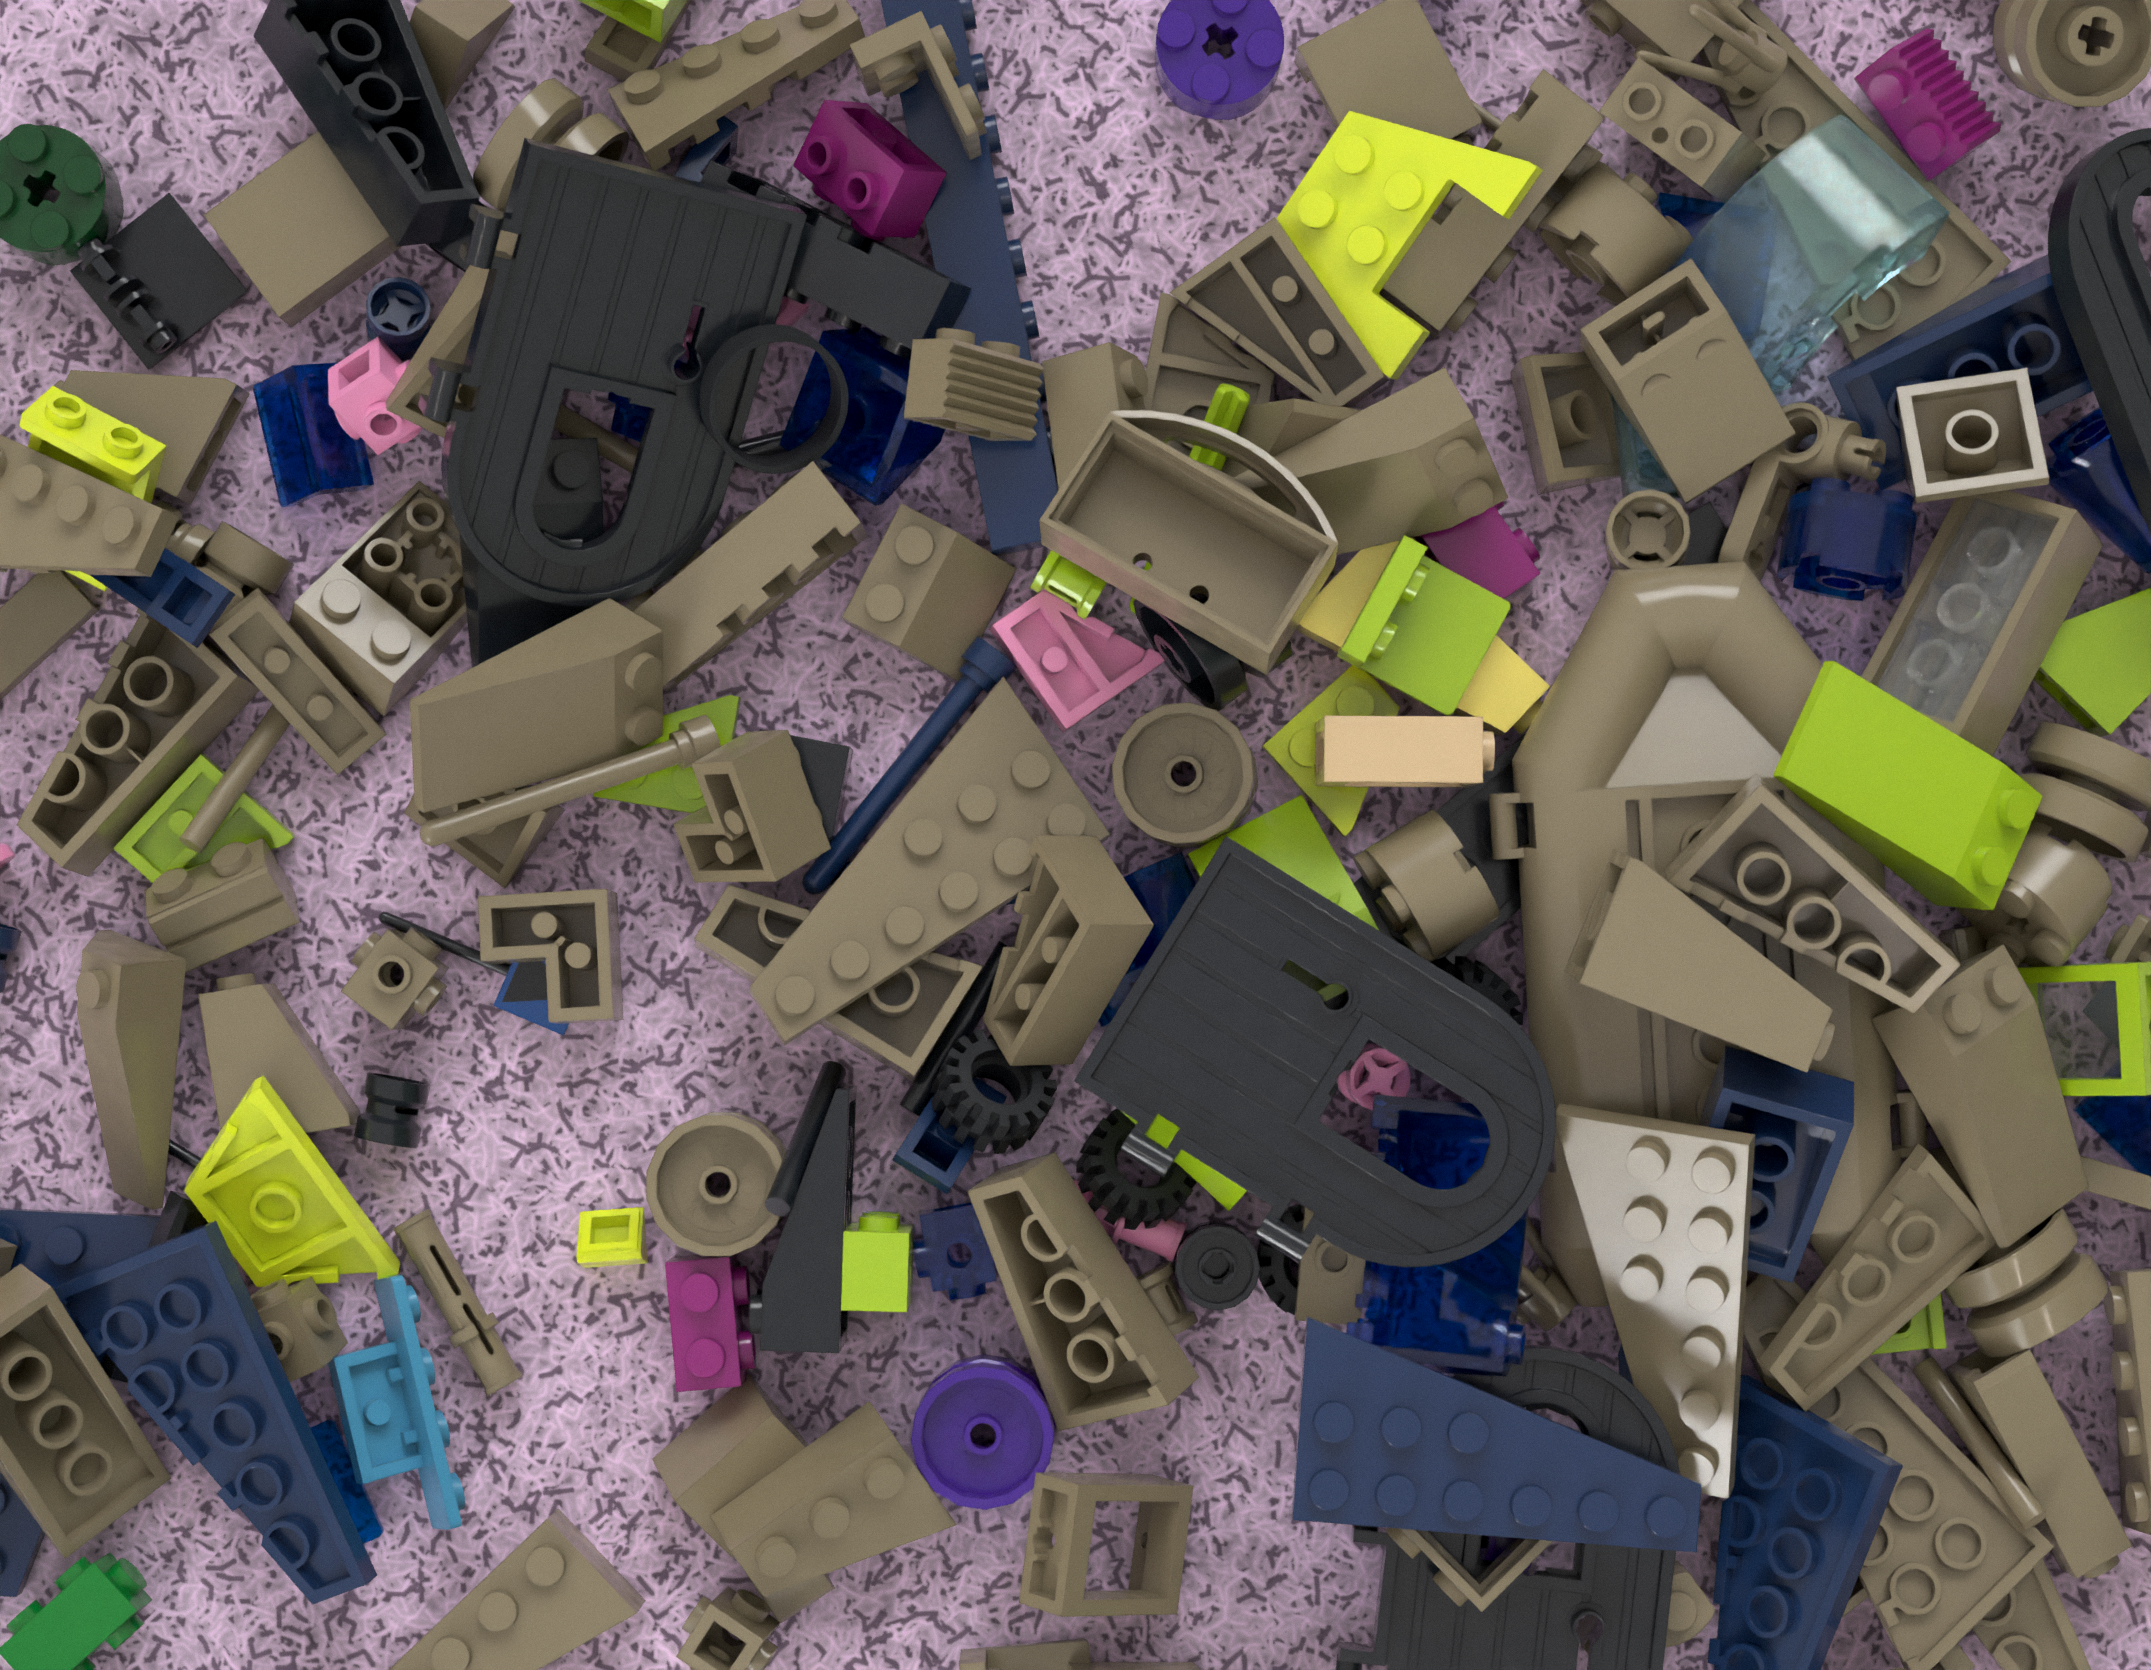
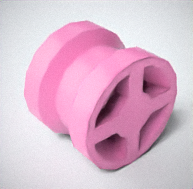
M1366 1043L1351 1069L1343 1071L1338 1075L1337 1083L1339 1091L1347 1100L1371 1111H1386L1396 1107L1406 1097L1410 1088L1411 1074L1407 1062L1378 1044ZM1365 1066L1367 1070V1073L1365 1075V1081L1359 1084V1082L1362 1080L1363 1073L1365 1071L1363 1067Z

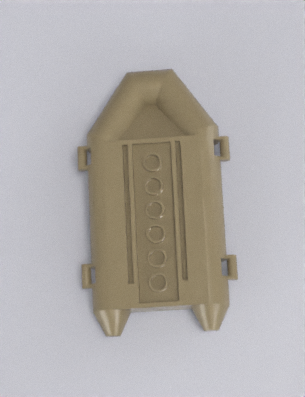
M1745 561L1615 570L1512 759L1514 792L1489 794L1493 859L1518 858L1529 1038L1537 1049L1547 1070L1556 1108L1561 1103L1699 1125L1705 1101L1725 1046L1761 1055L1582 985L1564 972L1613 849L1644 862L1667 880L1664 870L1756 774L1886 891L1884 864L1773 777L1774 771L1823 664ZM1515 803H1526L1529 844L1518 847ZM1677 888L1833 1009L1828 1022L1835 1024L1831 1044L1824 1058L1821 1061L1813 1059L1809 1069L1854 1082V1126L1809 1239L1826 1269L1900 1169L1901 1158H1908L1918 1143L1928 1151L1926 1116L1910 1089L1897 1091L1895 1061L1871 1021V1018L1891 1006L1892 1002L1844 977L1833 968L1806 954H1801L1780 943L1778 939L1746 922L1743 923L1720 911L1718 907L1696 895ZM1899 1103L1901 1145L1891 1142L1890 1106ZM1556 1128L1551 1163L1539 1190L1542 1244L1578 1305L1585 1307L1610 1306Z

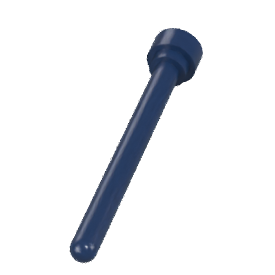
M977 636L961 657L966 661L958 670L962 674L960 679L829 843L831 849L821 854L803 876L802 885L808 893L813 895L820 894L828 887L980 693L984 691L988 694L1003 676L1007 681L1017 667L988 642Z

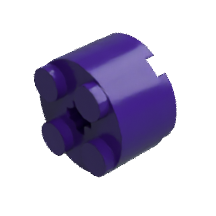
M1171 0L1159 20L1155 45L1156 73L1159 83L1168 98L1178 108L1189 114L1215 120L1236 119L1256 109L1268 97L1277 80L1284 52V31L1275 7L1270 0ZM1215 40L1219 45L1230 44L1229 58L1224 60L1218 52L1208 56V43Z

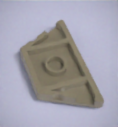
M1161 293L1146 366L1148 392L1143 396L1145 410L1174 413L1204 421L1215 391L1222 383L1230 384L1246 391L1250 395L1248 406L1268 403L1275 374L1252 356L1245 355L1233 346L1231 340L1213 326H1207L1182 307L1179 304L1180 301L1171 294ZM1168 441L1166 443L1188 457L1194 446L1179 441Z

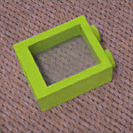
M2151 961L2069 964L2058 967H2017L2036 1001L2063 1096L2151 1095Z

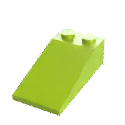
M1824 661L1773 774V777L1935 906L1994 910L2043 797L2001 761L1835 661Z

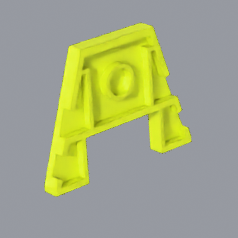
M1349 111L1276 219L1382 373L1391 379L1398 380L1430 332L1380 296L1379 293L1454 183H1457L1501 216L1510 219L1543 170L1526 160Z

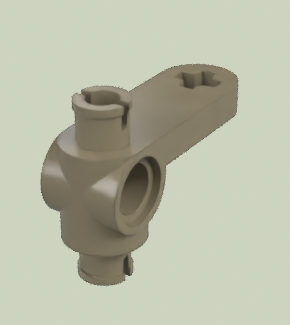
M1797 402L1782 405L1781 408L1796 434L1754 461L1724 539L1718 563L1745 561L1755 576L1761 581L1799 482L1819 484L1826 481L1842 485L1851 475L1874 481L1880 475L1881 469L1871 466V462L1884 464L1886 444L1883 440L1862 437L1861 427L1857 422L1825 415L1818 407L1810 403ZM1817 434L1815 443L1808 450L1796 453L1798 444L1805 437Z

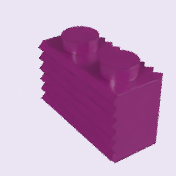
M1926 28L1888 50L1858 74L1854 80L1924 178L1929 182L1962 161L1998 134L2001 130V123L1993 121L1994 112L1986 111V102L1978 101L1979 92L1971 90L1972 81L1963 80L1964 71L1956 70L1957 61L1949 59V50L1941 49L1942 40L1934 39V30Z

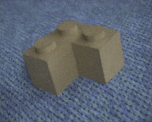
M788 730L746 732L691 763L706 806L673 825L695 883L776 882L831 849L822 825V815L814 803L801 767L799 752L793 745Z
M609 889L478 896L481 961L491 964L546 961L549 1022L567 1024L624 1020L618 897L616 892Z

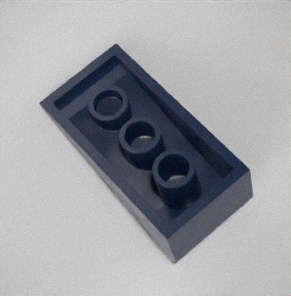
M2048 254L1997 278L1827 376L1847 420L1857 422L1860 425L1862 437L1880 439L1886 444L1884 464L1871 462V466L1881 469V473L1876 479L1881 491L1905 480L1896 387L2027 368L2037 417L2093 391L2054 291Z

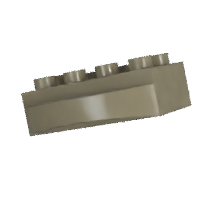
M1149 410L1109 411L1039 520L1042 545L1265 675H1268L1335 567L1338 541L1334 531L1312 495L1286 467L1269 453L1249 440L1203 420L1174 413ZM1168 441H1179L1197 445L1220 453L1242 464L1280 493L1295 510L1296 515L1294 517L1262 500L1250 488L1232 476L1212 466L1195 461L1166 443ZM1144 560L1151 564V568L1145 571L1135 565V563ZM1196 593H1202L1208 600L1202 604L1191 596Z

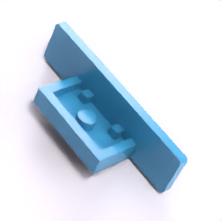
M402 1275L389 1276L379 1280L375 1279L374 1286L388 1342L337 1355L328 1363L356 1484L369 1483L418 1468L432 1528L454 1529L462 1526L459 1511L465 1508V1496L459 1477L455 1472L450 1473L444 1448L450 1445V1432L446 1418L441 1410H435L430 1385L435 1383L434 1364L429 1351L425 1347L420 1348L415 1323L419 1322L421 1317L419 1301L413 1287L405 1285Z

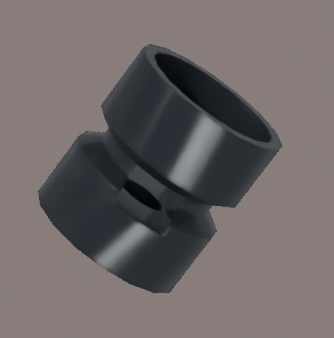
M1214 1220L1197 1224L1187 1231L1181 1238L1173 1261L1178 1284L1188 1299L1202 1308L1218 1311L1236 1307L1246 1300L1257 1285L1260 1271L1257 1251L1244 1232L1230 1223Z

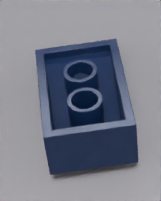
M1725 1046L1705 1101L1699 1125L1755 1134L1747 1270L1793 1283L1854 1126V1082L1810 1069L1808 1072H1804L1768 1057Z

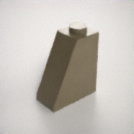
M71 370L65 382L59 380L54 385L60 390L79 397L85 403L125 424L136 427L142 433L167 445L156 487L190 505L250 395L249 392L226 378Z
M248 973L216 979L217 991L198 994L220 1130L254 1080L263 1075L305 1133L351 1126L357 1123V1118L361 1115L359 1108L275 983L256 984L255 974Z

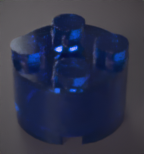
M1815 478L1812 480L1810 491L1800 492L1789 498L1777 578L1783 581L1792 574L1795 575L1793 588L1810 594L1849 601H1863L1865 589H1883L1882 601L1898 599L1906 594L1918 518L1917 514L1912 510L1914 500L1912 495L1896 490H1879L1875 492V495L1850 491L1851 484L1844 480Z

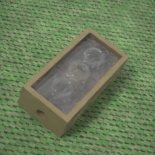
M2010 490L1955 498L1861 677L1993 756L2097 558L2103 543L2076 509Z

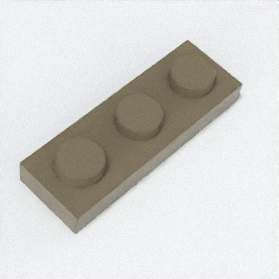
M258 588L221 617L210 630V637L337 775L387 735L384 727Z

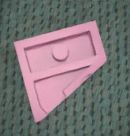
M1046 590L1041 591L1007 614L989 629L1062 733L1148 675L1165 661L1157 651L1151 648L1145 650L1113 632L1115 628L1092 616L1087 617L1085 620L1077 616V612L1073 610L1069 603Z

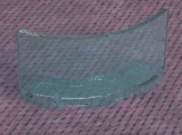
M1838 115L1804 135L1755 174L1693 239L1694 241L1685 250L1684 255L1674 264L1669 272L1690 258L1693 260L1727 310L1773 394L1777 395L1792 386L1814 353L1838 327L1830 318L1831 315L1854 293L1865 301L1888 280L1911 264L1922 259L1950 212L1849 118Z

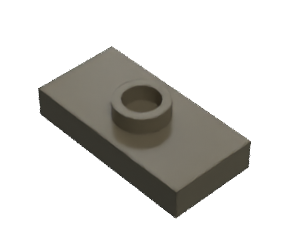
M1305 1206L1302 1233L1315 1214ZM1316 1234L1299 1261L1295 1320L1306 1321V1316H1309L1323 1323L1360 1326L1366 1260L1343 1251Z

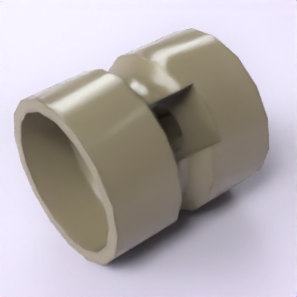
M1652 489L1635 491L1622 498L1610 512L1606 526V554L1613 570L1683 566L1691 532L1689 517L1682 505L1669 494Z
M221 521L203 550L208 559L206 566L196 568L235 594L219 617L220 619L257 588L264 595L277 594L294 564L245 533Z

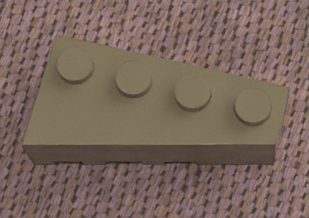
M1544 69L1529 87L1530 90L1524 102L1515 113L1508 114L1484 148L1529 161L1543 170L1510 219L1501 216L1456 183L1442 202L1443 206L1437 214L1432 215L1379 293L1380 296L1430 332L1429 335L1434 339L1437 338L1445 326L1453 333L1458 331L1478 305V302L1469 296L1484 276L1493 283L1497 281L1518 253L1509 246L1510 242L1523 226L1531 232H1535L1539 223L1557 203L1548 196L1552 188L1562 176L1573 183L1596 153L1587 143L1605 116Z

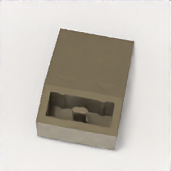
M1691 258L1580 329V348L1685 505L1796 434L1727 310Z
M418 481L294 602L289 621L341 681L383 716L425 675L467 623L459 531L452 520L447 503L421 481Z

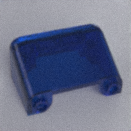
M1374 1094L1371 1128L1379 1130V1152H1373L1374 1156L1419 1184L1434 1189H1450L1468 1182L1466 1179L1482 1166L1487 1147L1490 1145V1135L1484 1117L1472 1103ZM1528 1209L1497 1240L1481 1250L1458 1260L1426 1267L1389 1266L1366 1260L1362 1294H1356L1355 1307L1364 1314L1365 1318H1358L1357 1323L1347 1322L1346 1333L1441 1373L1508 1376L1511 1364L1521 1365L1525 1352L1526 1327L1522 1324H1516Z

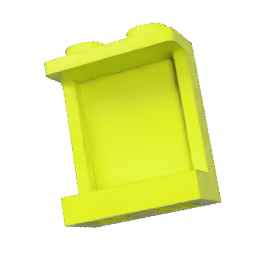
M51 386L21 414L19 426L31 433L28 444L29 448L152 503L167 445L55 386ZM66 571L104 592L108 589V587L81 571Z

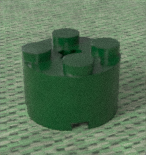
M21 124L0 140V238L37 262L55 266L67 265L68 263L82 260L77 253L88 241L98 238L104 244L116 235L124 213L120 184L112 165L93 147L76 134L51 125ZM49 189L60 192L58 199L54 203L49 200H43Z

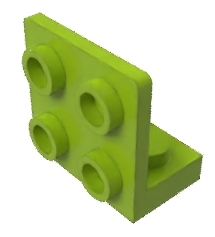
M1404 535L1381 573L1341 646L1337 657L1435 711L1449 716L1455 711L1508 614L1510 603L1424 556V553L1428 547Z

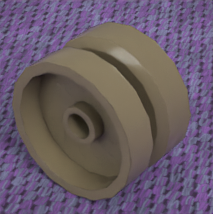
M2002 0L1994 17L1992 41L2000 69L2016 88L2039 99L2059 102L2073 107H2101L2126 97L2147 76L2151 68V0Z
M556 78L548 79L531 90L496 131L481 156L473 174V181L479 196L495 209L505 212L524 138L622 162L630 137L626 130L601 112L582 118L584 102L581 97Z
M1191 702L1161 705L1138 717L1120 739L1112 764L1114 794L1126 817L1156 842L1179 849L1202 847L1238 828L1250 814L1258 789L1256 759L1238 727L1217 710ZM1182 763H1189L1196 770L1194 782L1186 787L1179 786L1172 779L1173 770L1182 771Z
M2052 722L2039 723L2026 750V754L2034 767L2046 775L2038 773L2018 775L2043 796L2032 821L2041 822L2053 827L2054 829L2049 835L2067 843L2075 839L2090 852L2123 862H2136L2149 831L2142 819L2130 810L2139 812L2151 811V760L2112 741L2073 727Z
M710 1112L676 1126L657 1145L646 1171V1200L657 1226L677 1246L701 1256H732L756 1246L785 1217L774 1215L765 1207V1201L787 1151L783 1140L765 1122L741 1112ZM714 1172L726 1174L731 1182L730 1191L721 1196H715L709 1190L714 1182L708 1178Z
M2062 1207L2011 1246L2000 1249L1998 1244H1995L1944 1289L1953 1305L1959 1308H1972L1967 1317L1966 1327L1982 1354L1990 1358L2008 1356L2042 1343L2081 1320L2098 1306L2108 1293V1282L2093 1257L2085 1253L2072 1252L2078 1243V1232Z

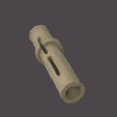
M427 1209L396 1226L393 1231L396 1235L398 1234L420 1273L425 1286L430 1291L452 1330L453 1335L448 1337L454 1349L461 1346L483 1385L486 1396H489L519 1379L523 1374L517 1369L494 1326L499 1324L493 1312L488 1315L486 1314L463 1273L459 1262L455 1259L432 1218L430 1209Z

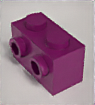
M835 100L823 101L793 164L800 173L813 183L811 189L818 197L840 207L852 218L851 225L856 231L876 241H884L886 237L915 238L947 174L943 168L868 103Z
M698 1254L672 1257L665 1262L676 1392L742 1386L746 1381L747 1369H756L754 1334H750L749 1330L743 1331L741 1305H748L751 1300L747 1266L737 1265V1254L732 1256H701Z

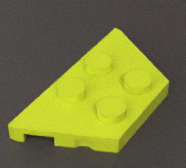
M264 1075L255 1079L189 1176L184 1189L185 1193L208 1223L216 1220L231 1254L256 1287H265L280 1279H284L287 1285L294 1281H303L312 1277L316 1284L338 1283L340 1274L377 1272L378 1280L398 1275L400 1261Z

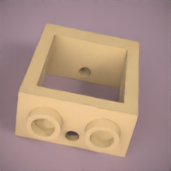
M1325 715L1315 723V787L1469 788L1483 783V774L1486 771H1493L1494 733L1483 732V717Z

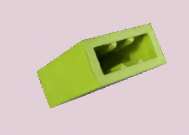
M2151 587L2064 620L2033 678L2088 733L2099 737L2111 735L2151 693Z

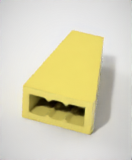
M1399 541L1361 549L1315 597L1296 630L1338 653ZM1496 635L1453 713L1461 717H1483V728L1497 736L1505 734L1511 727L1519 734H1522L1532 724L1543 704L1539 698L1550 686Z

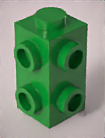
M108 1553L92 1564L85 1556L82 1557L54 1582L61 1592L52 1601L43 1607L35 1600L7 1624L6 1627L13 1636L0 1647V1655L14 1670H94L96 1666L89 1657L107 1642L116 1650L144 1625V1622L137 1614L152 1601L151 1597L143 1590L147 1586L144 1577L128 1560L120 1558L117 1561L111 1553Z

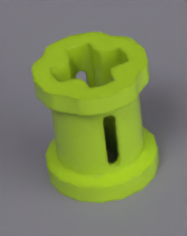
M1051 550L1032 582L1030 589L1037 593L1045 589L1077 608V616L1085 620L1107 582Z

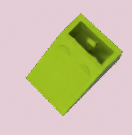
M1302 794L1188 853L1199 877H1201L1222 841L1227 836L1379 930ZM1288 960L1282 971L1322 994L1325 1002L1347 991L1341 984L1325 983L1291 960Z

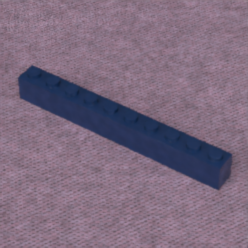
M881 0L886 27L919 11H922L930 29L941 24L957 58L955 64L959 75L954 77L958 88L969 83L978 102V93L990 91L983 54L970 55L965 31L977 29L972 0ZM927 70L916 74L919 81L915 85L899 94L909 140L947 172L925 216V223L935 270L972 288L952 329L975 333L974 345L981 347L982 342L985 341L1004 342L1020 346L1019 358L1032 361L1028 340L1040 337L1032 300L1020 302L1015 278L1027 276L1020 238L1007 240L1003 216L1014 214V208L1007 176L996 179L994 176L990 155L1002 152L995 114L985 116V120H983L987 133L979 136L982 155L969 160ZM1043 372L1039 376L1042 384L1037 389L1041 396L1036 401L1040 408L1035 413L1038 422L1033 429L1036 435L1031 441H991L968 435L992 554L996 556L1046 547L1041 544L1039 520L1059 489L1057 488L1053 468L1055 459L1050 426L1045 427L1040 402L1047 401Z

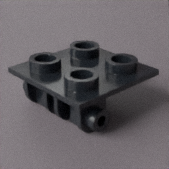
M171 193L166 194L106 243L102 244L98 238L85 243L77 253L83 261L70 270L148 370L152 369L249 292Z

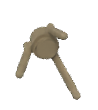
M1729 0L1708 1L1738 29L1737 31L1698 4H1692L1688 10L1693 18L1724 40L1718 56L1719 63L1724 66L1722 71L1645 50H1639L1635 54L1636 60L1639 57L1657 69L1718 85L1733 95L1737 94L1743 86L1757 94L1767 92L1778 82L1787 64L1786 50L1768 40L1767 31L1750 21Z
M1526 1213L1521 1216L1516 1225L1545 1269L1538 1263L1528 1269L1498 1239L1488 1245L1489 1250L1518 1278L1512 1287V1292L1518 1297L1517 1299L1453 1261L1434 1265L1437 1269L1506 1309L1522 1325L1527 1324L1532 1319L1545 1332L1558 1325L1577 1304L1542 1244L1541 1235Z

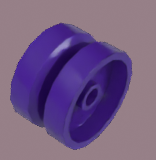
M981 1354L957 1360L934 1377L915 1412L911 1444L917 1469L933 1491L958 1506L988 1510L1013 1504L1034 1488L1036 1472L1044 1473L1050 1464L1056 1424L1040 1381L1034 1372L1011 1358ZM977 1424H989L995 1430V1440L987 1443L983 1434L974 1438L971 1431Z

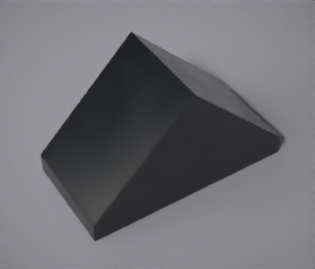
M790 735L793 745L799 752L801 767L814 803L822 815V825L827 839L831 842L838 831L853 749L850 746Z

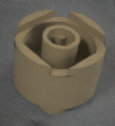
M1597 161L1594 166L1590 167L1538 225V227L1543 228L1539 233L1543 242L1559 262L1578 279L1584 274L1595 283L1604 285L1597 295L1614 307L1664 276L1684 255L1685 250L1694 241L1684 226L1670 216L1664 217L1652 205L1658 199V196L1648 183L1632 172H1629L1621 179L1614 170L1600 161Z
M1430 810L1422 816L1419 815L1353 857L1358 870L1367 884L1373 890L1377 887L1381 888L1380 893L1382 896L1375 900V904L1394 933L1405 927L1407 932L1402 934L1408 948L1429 962H1432L1489 926L1490 922L1500 916L1496 901L1476 866L1470 867L1460 852V849L1464 848L1448 824L1434 810Z
M2037 821L2031 822L1994 910L1955 907L1963 916L1968 918L1973 926L1976 925L1978 932L1987 940V950L2004 944L2016 967L2021 962L2035 967H2058L2063 965L2103 917L2110 906L2107 905L2106 901L2112 895V883L2107 872L2086 847L2075 839H2072L2067 846L2048 836L2054 829L2053 827Z

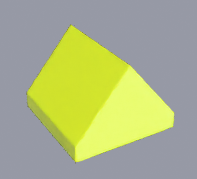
M644 1207L580 1212L576 1254L578 1264L584 1268L647 1264Z

